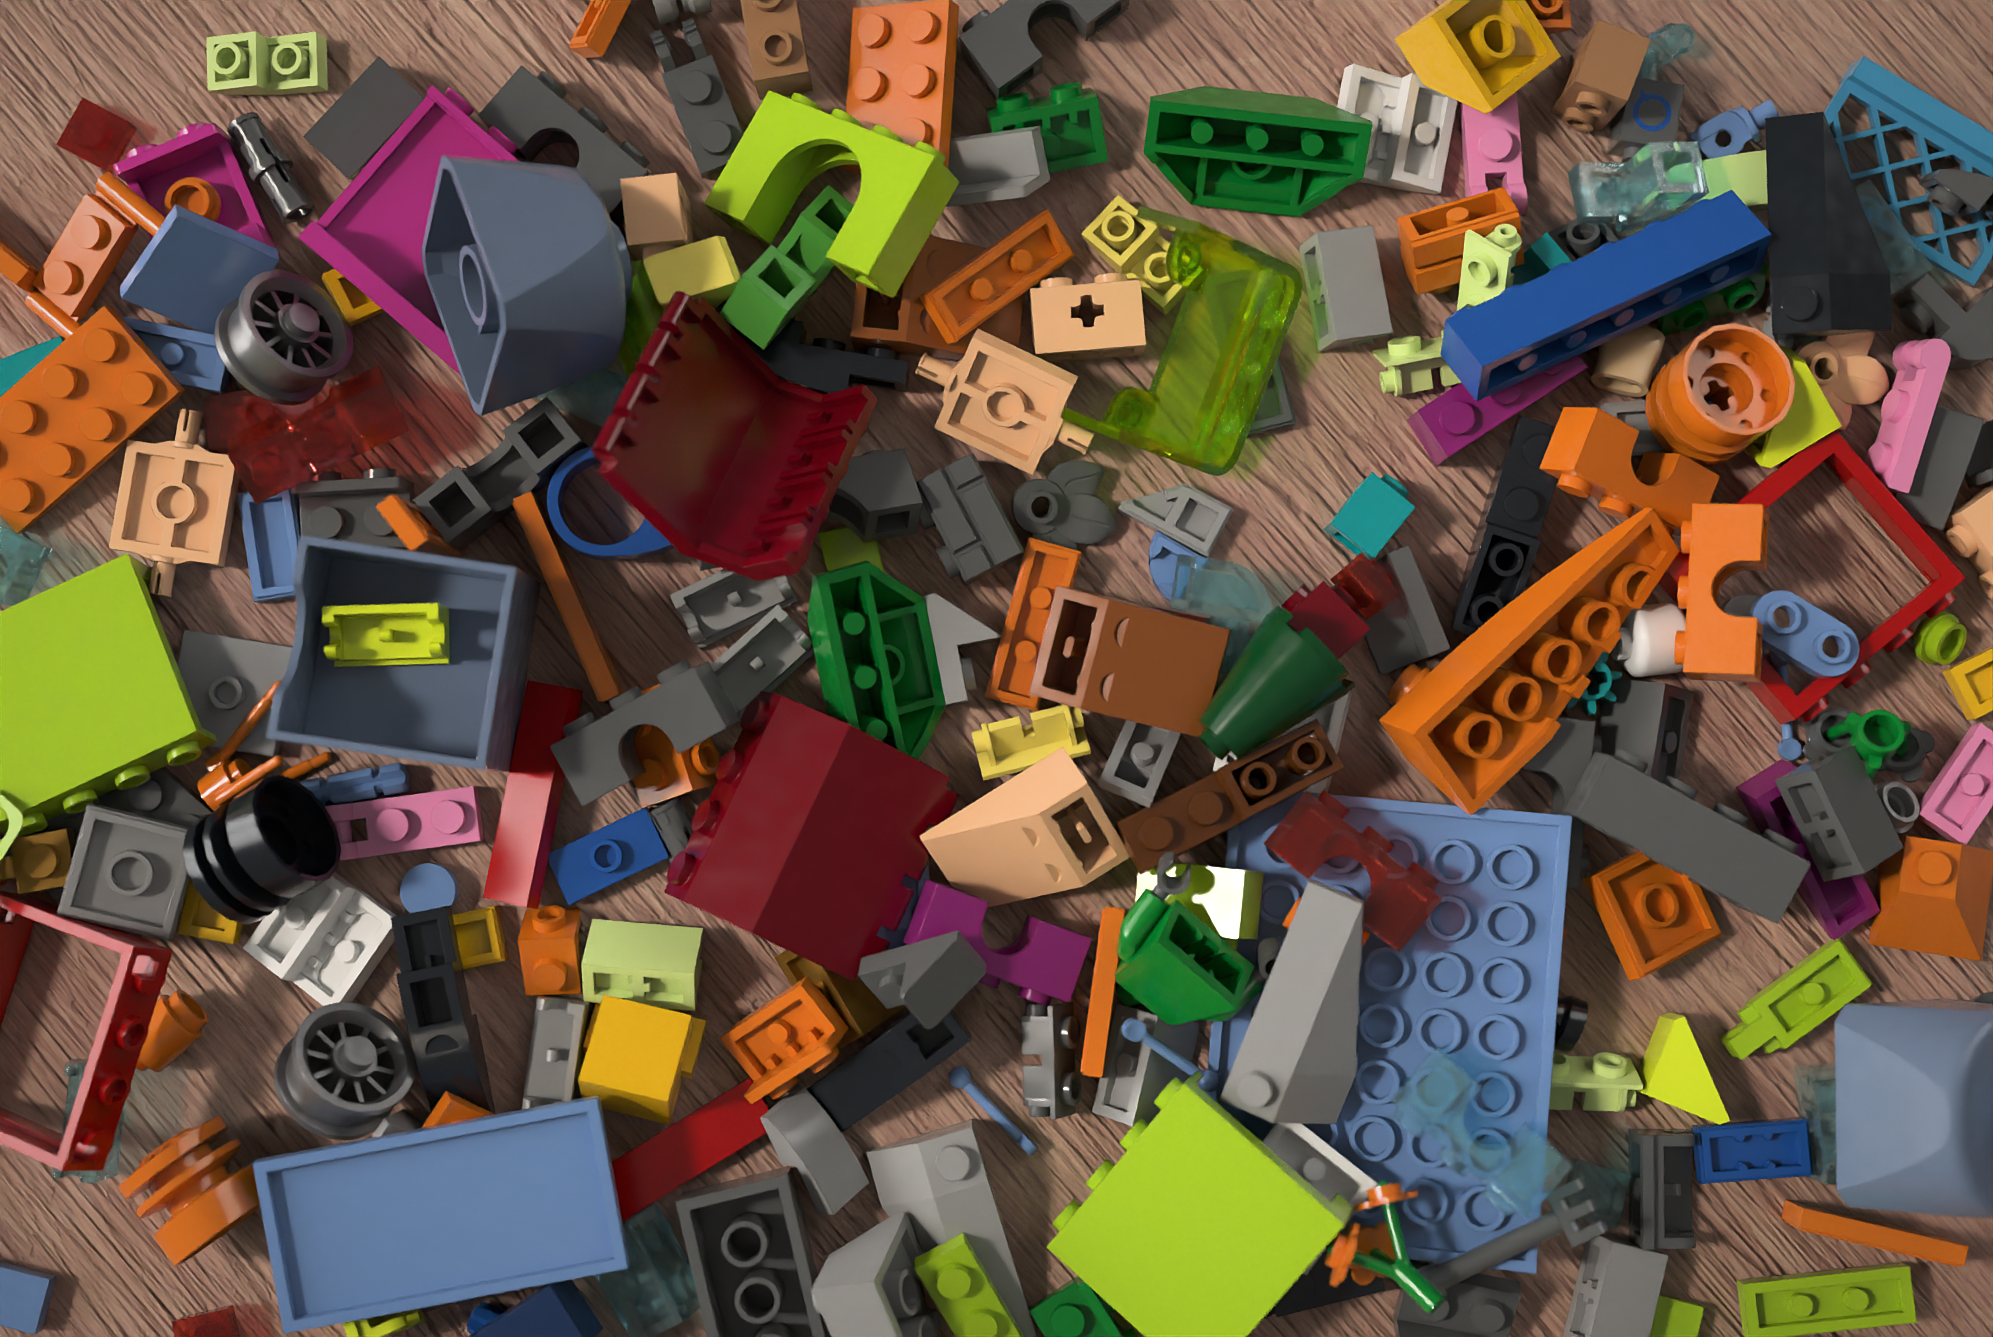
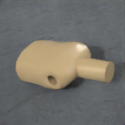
M1647 323L1599 345L1598 358L1591 378L1592 383L1601 389L1616 394L1632 397L1646 395L1649 391L1654 368L1663 348L1664 334L1648 326Z

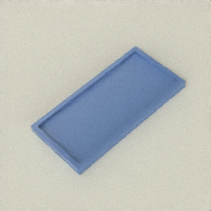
M600 1095L270 1156L253 1162L284 1334L628 1269L630 1265Z

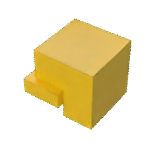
M604 994L602 1002L595 1004L583 1044V1052L586 1055L578 1079L582 1098L600 1095L602 1109L670 1125L682 1084L681 1077L693 1078L707 1027L706 1020L694 1018L689 1014Z

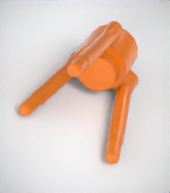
M276 681L223 747L205 761L209 773L198 780L197 786L201 797L212 810H215L222 804L231 803L239 793L254 785L283 764L284 759L278 755L255 769H252L247 762L240 758L233 762L229 759L272 706L275 689L281 681ZM329 752L321 753L276 775L295 780L330 762L332 755Z

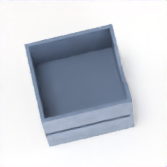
M300 535L293 574V587L297 602L295 636L287 670L274 692L267 738L480 770L509 772L520 720L541 583L513 566ZM439 603L449 608L450 664L334 667V661L328 660L325 656L324 647L330 645L329 627H325L322 623V606Z

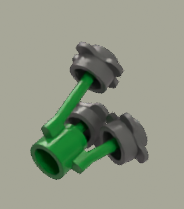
M1838 708L1824 713L1820 712L1806 723L1800 720L1801 726L1806 731L1807 743L1803 747V753L1808 760L1818 756H1822L1823 759L1828 758L1843 748L1855 746L1860 759L1865 761L1864 767L1872 782L1876 773L1884 770L1899 774L1901 779L1908 783L1918 781L1923 776L1921 765L1925 755L1932 752L1935 747L1934 738L1929 732H1918L1912 728L1909 722H1901L1895 714L1886 710H1872L1861 717L1857 713L1850 712L1845 708Z

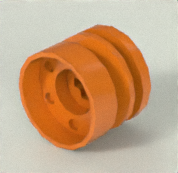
M1736 323L1712 326L1684 347L1677 356L1672 358L1656 373L1651 381L1645 401V413L1650 431L1669 453L1682 454L1702 466L1725 463L1784 419L1793 403L1795 379L1787 356L1773 339L1758 329Z
M221 1115L202 1125L187 1128L161 1144L143 1158L132 1175L118 1187L126 1200L134 1198L147 1189L152 1188L154 1194L135 1210L140 1219L164 1208L168 1210L171 1217L157 1230L153 1238L174 1267L179 1266L198 1254L261 1208L253 1164L243 1167L232 1174L224 1166L242 1147L238 1138L229 1141L214 1151L210 1147L229 1128Z

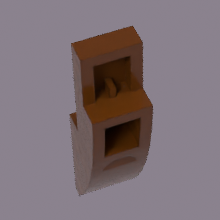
M1315 719L1256 749L1242 759H1236L1220 767L1215 773L1150 805V808L1146 807L1118 821L1114 827L1139 874L1142 875L1156 868L1160 857L1165 853L1174 852V858L1183 853H1188L1341 771L1344 767L1318 719Z

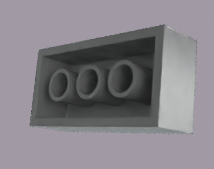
M792 1166L685 1191L676 1201V1206L707 1337H831L823 1316L815 1310L811 1290L818 1278Z

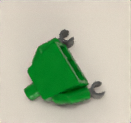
M1167 852L1158 861L1157 884L1152 890L1146 888L1121 923L1116 947L1117 955L1121 961L1114 974L1118 983L1117 993L1125 1005L1135 1008L1143 1004L1163 1022L1173 1026L1194 1020L1225 1022L1236 1015L1264 990L1260 985L1265 980L1268 981L1276 960H1270L1275 958L1280 951L1278 939L1270 937L1258 944L1256 949L1258 965L1254 967V965L1178 900L1169 904L1166 899L1170 894L1177 895L1183 893L1188 888L1191 879V864L1186 867L1181 876L1171 877L1165 871L1169 869L1174 860V852Z

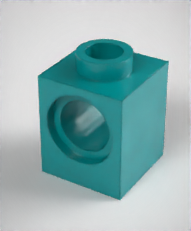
M1372 472L1362 481L1323 530L1366 564L1375 558L1414 510L1415 506L1406 499L1410 494L1401 483L1387 474H1383L1379 478Z

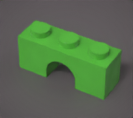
M828 185L800 214L781 244L777 248L771 245L742 275L720 315L764 350L838 269L825 256L854 205Z

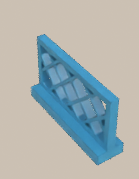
M1863 56L1849 65L1839 81L1840 86L1823 112L1851 180L1881 173L1888 205L1872 209L1862 206L1872 229L1967 286H1974L1993 258V231L1987 238L1985 226L1993 225V221L1991 219L1983 220L1980 209L1978 212L1971 213L1972 224L1945 230L1941 211L1927 199V196L1930 194L1928 190L1925 189L1926 195L1900 202L1897 201L1891 171L1919 164L1923 178L1926 174L1932 172L1930 161L1950 157L1960 163L1962 171L1975 172L1993 178V133ZM1850 97L1866 107L1871 129L1842 136L1838 112L1846 99ZM1879 115L1893 124L1881 126ZM1902 128L1913 135L1918 157L1889 164L1883 133ZM1873 136L1879 167L1851 174L1844 143ZM1926 143L1940 152L1928 155ZM1927 201L1934 233L1914 237L1904 231L1899 208ZM1889 211L1891 222L1877 214ZM1974 229L1979 253L1967 269L1951 259L1946 236ZM1936 239L1938 251L1924 242Z

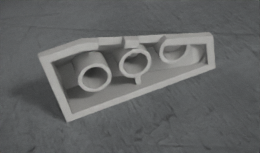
M1310 878L1219 1100L1271 1123L1336 1124L1357 1073L1358 1053H1356L1357 1025L1360 1012L1358 1000L1359 975L1362 963L1364 900Z
M966 1120L866 1151L880 1203L887 1215L890 1217L895 1213H907L923 1254L964 1233L1025 1337L1036 1336L973 1120Z
M906 1212L895 1213L828 1255L811 1291L815 1310L823 1316L831 1337H938L937 1330L942 1327L938 1309L927 1310L920 1282L921 1279L914 1267V1258L922 1255L923 1251Z

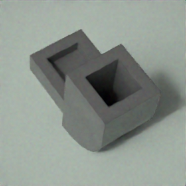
M1927 273L1906 285L1892 299L1901 308V317L1912 329L1919 333H1925L1930 339H1942L1949 345L1951 360L1948 370L1967 369L1993 358V286L1976 294L1961 308Z

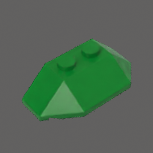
M1202 86L1150 97L1144 155L1153 164L1155 163L1167 180L1191 205L1299 217L1331 198L1347 185L1351 186L1364 177L1373 124L1368 119L1315 98Z
M868 561L814 574L807 622L827 715L845 722L918 760L929 743L946 706L925 598Z

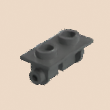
M1073 1002L1050 1006L1039 1003L1026 1004V1014L1021 1015L1022 1054L1042 1055V1065H1023V1105L1029 1106L1030 1117L1050 1116V1120H1056L1075 1114L1076 1105L1081 1098L1082 1084L1079 1073L1075 1072L1074 1049L1077 1048L1080 1040V1024L1073 1012Z

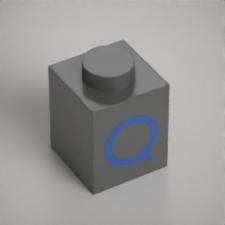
M1637 77L1628 101L1612 118L1606 155L1622 157L1624 164L1633 167L1645 168L1652 167L1655 163H1661L1675 148L1684 85Z

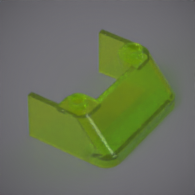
M1140 206L1137 217L1174 233L1166 255V271L1174 283L1187 288L1185 297L1149 391L1137 387H1126L1120 390L1111 400L1103 422L1067 408L1063 409L1060 418L1207 474L1220 476L1230 471L1239 459L1301 299L1303 290L1302 277L1294 266L1201 222Z

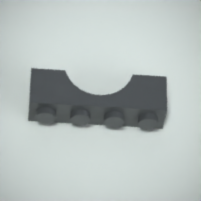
M905 448L891 451L872 450L863 455L851 457L849 470L836 490L829 506L827 517L849 527L863 543L916 534L923 502ZM698 560L701 571L719 568Z

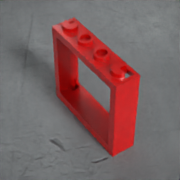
M1836 430L1791 456L1735 504H1763L1765 508H1768L1824 462L1929 583L1858 641L1859 654L1857 661L1850 670L1832 678L1815 677L1795 694L1762 656L1761 682L1744 683L1779 724H1784L1797 718L1806 723L1818 715L1830 704L1825 698L1828 692L1839 683L1846 689L1865 676L1872 669L1871 665L1867 662L1869 658L1881 648L1888 654L1906 642L1915 633L1909 625L1923 613L1928 618H1932L1948 607L1957 598L1951 590L1965 579V576ZM1681 548L1658 582L1677 605L1680 575H1689L1690 554H1683ZM1681 609L1686 615L1687 609Z
M0 891V916L3 908L8 910L5 921H0V1028L35 921L122 955L65 1134L63 1135L0 1107V1144L60 1171H103L108 1154L113 1146V1138L126 1098L131 1090V1082L141 1050L149 1033V1025L155 1006L166 980V972L173 950L116 928L57 915L59 906L30 895Z

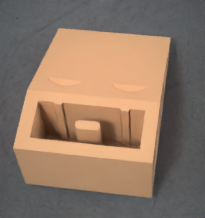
M1061 747L919 836L954 889L989 902L988 907L1083 887L1130 858L1127 849L1096 796L1064 747Z

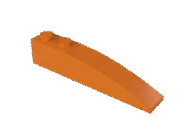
M1646 507L1538 580L1458 645L1379 719L1405 758L1465 813L1472 816L1551 741L1561 726L1556 721L1572 697L1577 699L1581 697L1591 682L1586 676L1603 652L1611 653L1622 636L1619 633V629L1633 608L1638 610L1642 607L1680 550L1654 509Z

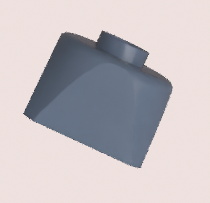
M442 155L421 248L424 275L473 410L482 416L544 394L608 367L617 356L624 337L626 303L630 299L632 291V269L625 239L619 227L613 221H610L604 203L591 181L571 166Z
M1955 999L1845 1004L1835 1021L1837 1192L1848 1207L1993 1219V1004Z

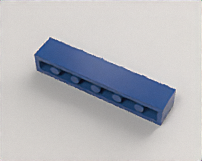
M1733 190L1713 199L1700 200L1682 213L1664 221H1654L1648 224L1642 231L1618 242H1607L1595 252L1571 263H1561L1553 267L1547 274L1523 285H1512L1501 292L1500 295L1474 307L1467 306L1461 308L1450 318L1445 319L1440 355L1477 402L1760 272L1772 234Z

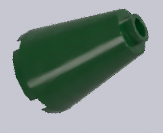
M1276 606L1265 616L1198 720L1204 728V731L1198 736L1199 739L1221 761L1228 754L1235 760L1242 759L1347 695L1355 686L1353 681L1344 679L1349 674L1348 671L1313 632L1306 627L1296 633L1286 625L1294 616L1279 606Z

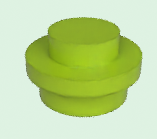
M1941 611L1932 618H1925L1917 626L1914 633L1913 641L1916 657L1930 665L1936 663L1947 665L1953 662L1965 646L1967 639L1965 626L1959 623L1958 618L1954 614L1947 611Z

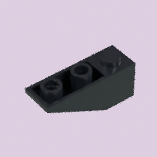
M953 1009L935 1027L929 1030L910 1011L806 1090L817 1100L842 1133L970 1042L971 1033Z

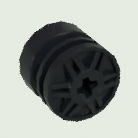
M281 775L263 778L239 793L231 803L222 804L211 814H207L195 821L186 831L183 854L186 870L196 890L209 906L231 921L249 924L264 919L275 909L287 905L292 897L303 895L330 879L339 867L341 847L337 829L328 811L317 797L298 781Z

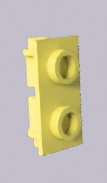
M1061 703L1060 706L1030 713L1032 725L1024 727L1021 726L1019 716L989 724L982 723L981 730L971 733L983 781L1024 771L1061 747H1064L1071 759L1091 754L1083 727L1084 721L1081 709L1068 707V705Z

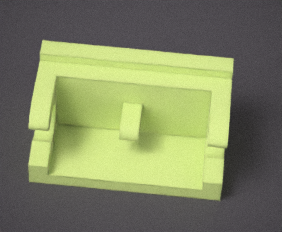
M592 919L581 963L584 1002L601 1003L605 994L664 1009L695 1011L703 960L700 959L703 928Z

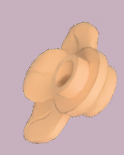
M1875 332L1824 336L1821 341L1807 342L1795 351L1806 362L1842 425L1836 430H1845L1852 414V405L1874 403L1881 399L1889 390V379L1886 370L1876 359L1867 356ZM1819 360L1820 374L1817 377L1815 373V364Z

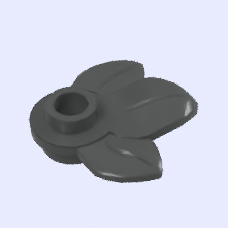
M1079 460L1062 462L1050 472L1046 479H1031L1024 482L1018 487L1012 498L1011 511L1014 520L1022 529L1030 532L1032 538L1077 550V544L1101 542L1114 534L1118 528L1112 511L1102 500L1093 496L1104 474L1103 467L1093 462ZM1043 496L1047 499L1049 508L1045 515L1036 517L1032 513L1031 505L1037 497Z

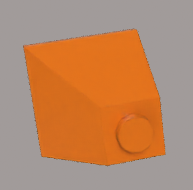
M1898 835L1904 848L1878 865L1874 898L1880 912L1872 916L1868 944L1982 961L1993 874V851L1959 843Z

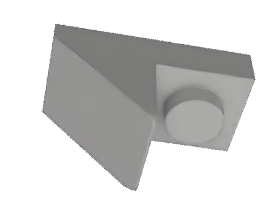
M938 594L925 595V601L946 706L968 703L966 690L977 689L971 656L960 658L958 649L1000 641L1001 636Z
M1126 720L1097 786L1150 808L1181 733Z

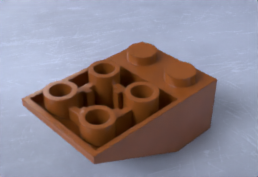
M929 235L894 298L856 282L850 338L854 349L868 350L869 347L890 349L900 354L923 356L926 352L934 358L961 360L965 356L977 329L1018 347L1024 293L957 342L947 344L919 299V296L986 248Z
M1057 585L1029 694L1079 709L1198 737L1204 731L1198 720L1215 695L1232 629L1085 589Z

